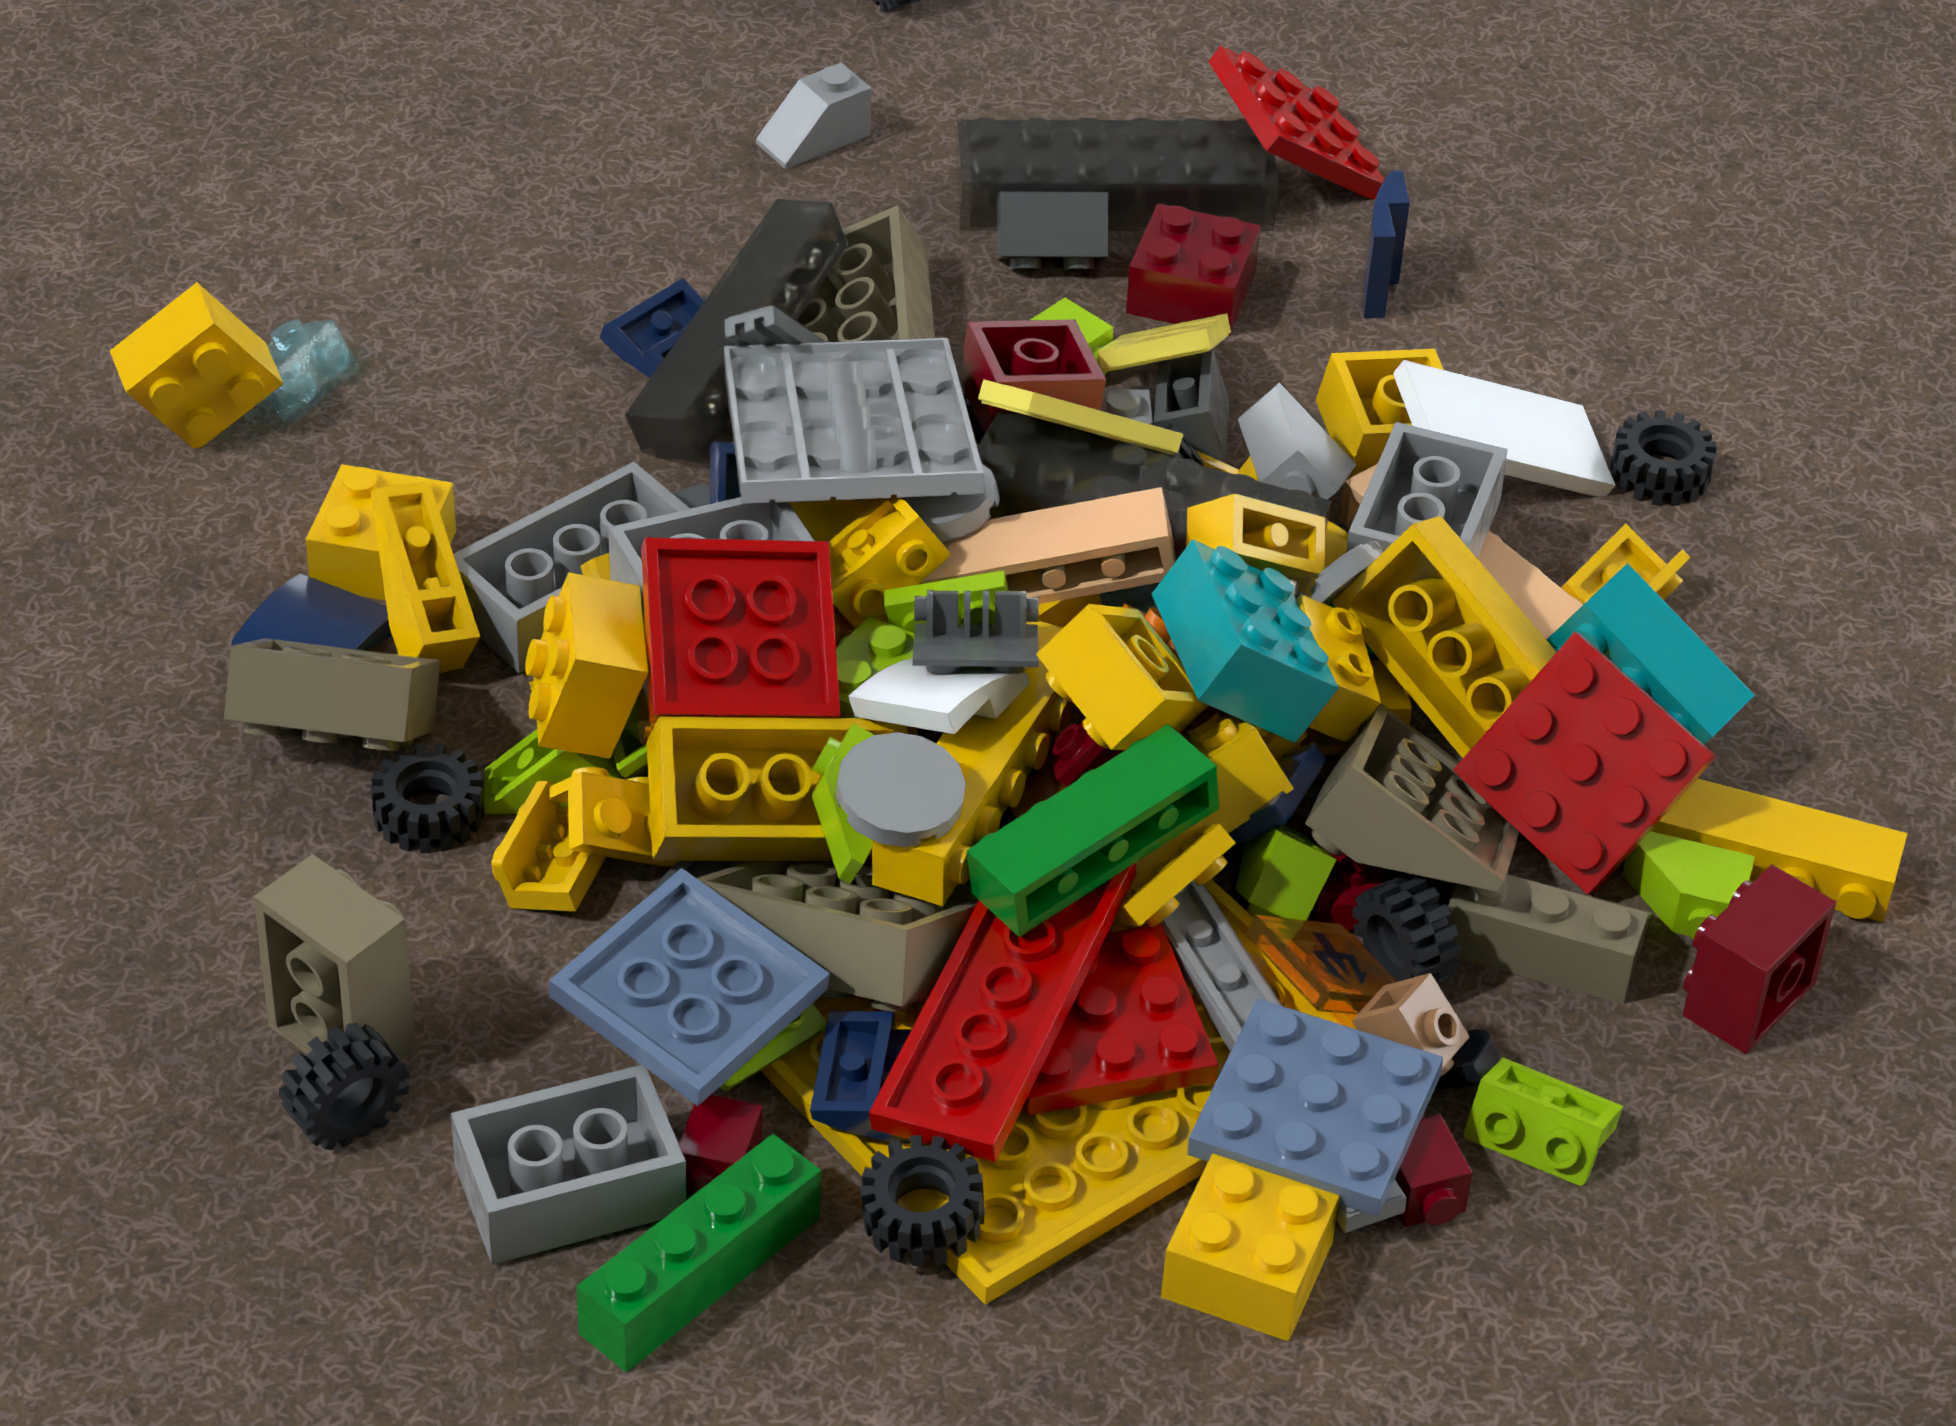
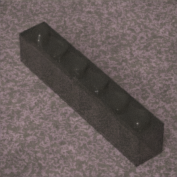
M776 199L626 412L625 417L642 453L655 458L693 462L701 461L731 417L725 376L724 346L737 345L725 338V319L771 305L796 321L848 246V241L832 202Z

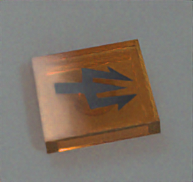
M1256 915L1246 931V934L1249 936L1248 938L1317 1011L1358 1014L1384 985L1397 982L1342 924Z

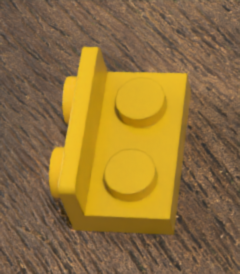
M891 495V498H879L829 541L833 604L856 629L869 616L878 619L886 612L884 590L918 585L946 561L950 553L902 497L897 498L896 495Z

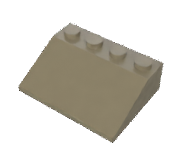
M899 205L755 267L757 309L773 305L825 342L935 338L927 249Z
M1382 703L1375 709L1373 715L1361 725L1336 757L1305 823L1313 829L1312 836L1317 843L1336 856H1342L1345 853L1358 863L1496 892L1505 882L1519 831L1453 771L1459 763L1456 759Z
M749 861L697 878L829 972L828 990L822 996L848 998L856 995L871 999L872 1007L884 1011L908 1010L910 1003L930 995L979 901L972 894L971 886L957 884L943 906L872 885V864L865 862L850 884L838 878L833 861Z

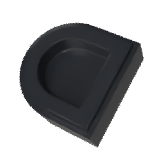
M1482 1029L1466 1031L1469 1039L1452 1057L1454 1064L1448 1072L1439 1078L1436 1089L1480 1084L1481 1079L1500 1059V1052L1488 1031Z

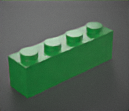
M1169 724L1165 725L1148 737L1135 741L1127 750L1097 769L1084 773L1070 786L1046 801L1038 802L1027 813L995 833L987 834L976 845L966 850L972 894L1018 937L1024 935L1219 809L1217 765Z
M770 1135L576 1286L578 1334L627 1373L820 1219L821 1170L776 1135Z

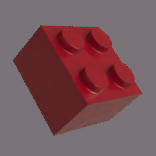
M1157 203L1129 266L1126 314L1171 324L1227 314L1232 332L1256 274L1261 225L1242 222L1233 217H1219L1191 211L1181 206H1167Z
M1075 319L967 323L959 380L987 440L1014 443L1021 439L1051 438L1058 441H1069L1078 437H1096L1097 434L981 403L982 400L978 399L984 379L1101 411L1106 378Z
M1772 864L1753 883L1748 880L1744 881L1733 894L1728 907L1718 917L1713 914L1709 915L1702 922L1694 936L1692 946L1697 949L1695 963L1687 973L1682 989L1687 992L1682 1016L1744 1054H1747L1815 985L1836 901Z

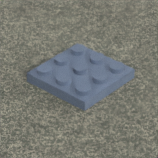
M681 868L549 980V997L688 1100L699 1106L828 990L830 973Z
M1257 998L1189 1136L1187 1155L1209 1161L1212 1153L1340 1195L1338 1204L1378 1217L1441 1076L1443 1056Z

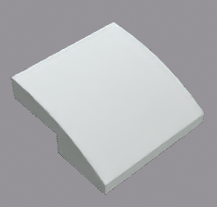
M912 658L893 664L876 673L848 697L855 717L955 734L973 715L996 719L1030 682L1027 673H995L989 671L987 666H963L962 671L954 674L931 673L926 670V666H913Z

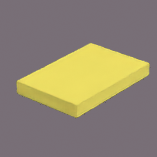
M1223 314L1121 335L1097 351L1100 368L1108 372L1208 352L1231 333L1228 315Z
M984 379L978 399L982 400L981 403L1171 455H1174V452L1178 453L1183 433Z

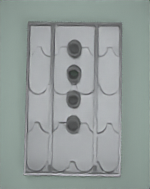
M948 338L724 346L725 376L742 504L769 503V500L774 499L775 502L825 501L830 500V497H836V500L891 498V495H896L897 498L951 495V492H957V495L985 494L984 472Z

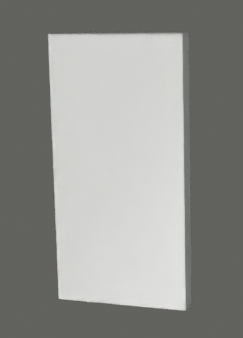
M1403 360L1393 373L1413 426L1508 449L1504 475L1597 497L1607 496L1614 488L1615 483L1583 405Z

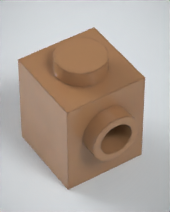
M1431 973L1384 985L1352 1020L1357 1030L1443 1056L1441 1076L1452 1068L1454 1064L1452 1057L1469 1039L1468 1033Z

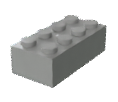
M632 462L454 553L453 555L480 634V639L518 673L525 671L529 645L533 639L540 640L544 632V613L549 597L551 595L559 596L568 572L583 575L580 568L581 565L592 558L609 553L608 527L690 508L637 463Z

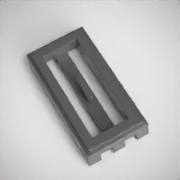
M773 305L725 319V338L737 346L825 342Z

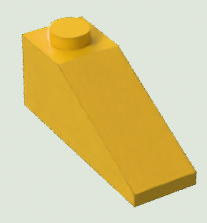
M430 481L374 488L371 498L389 627L398 655L441 660L439 673L463 668L477 644L480 634Z

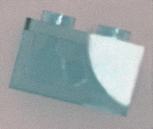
M298 319L292 320L279 326L271 333L270 336L273 341L267 346L284 384L265 399H270L284 423L295 424L357 368V361L333 319L302 324Z

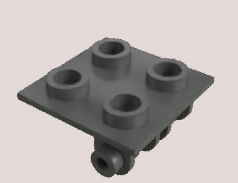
M927 590V596H915L914 621H927V623H915L913 666H926L927 671L936 674L958 673L963 670V666H988L989 671L1004 674H1020L1026 670V667H1039V658L1036 655L1038 652V624H1026V622H1038L1039 597H1026V591H995V624H989V591H983V624H970L971 590H964V624H958V591Z

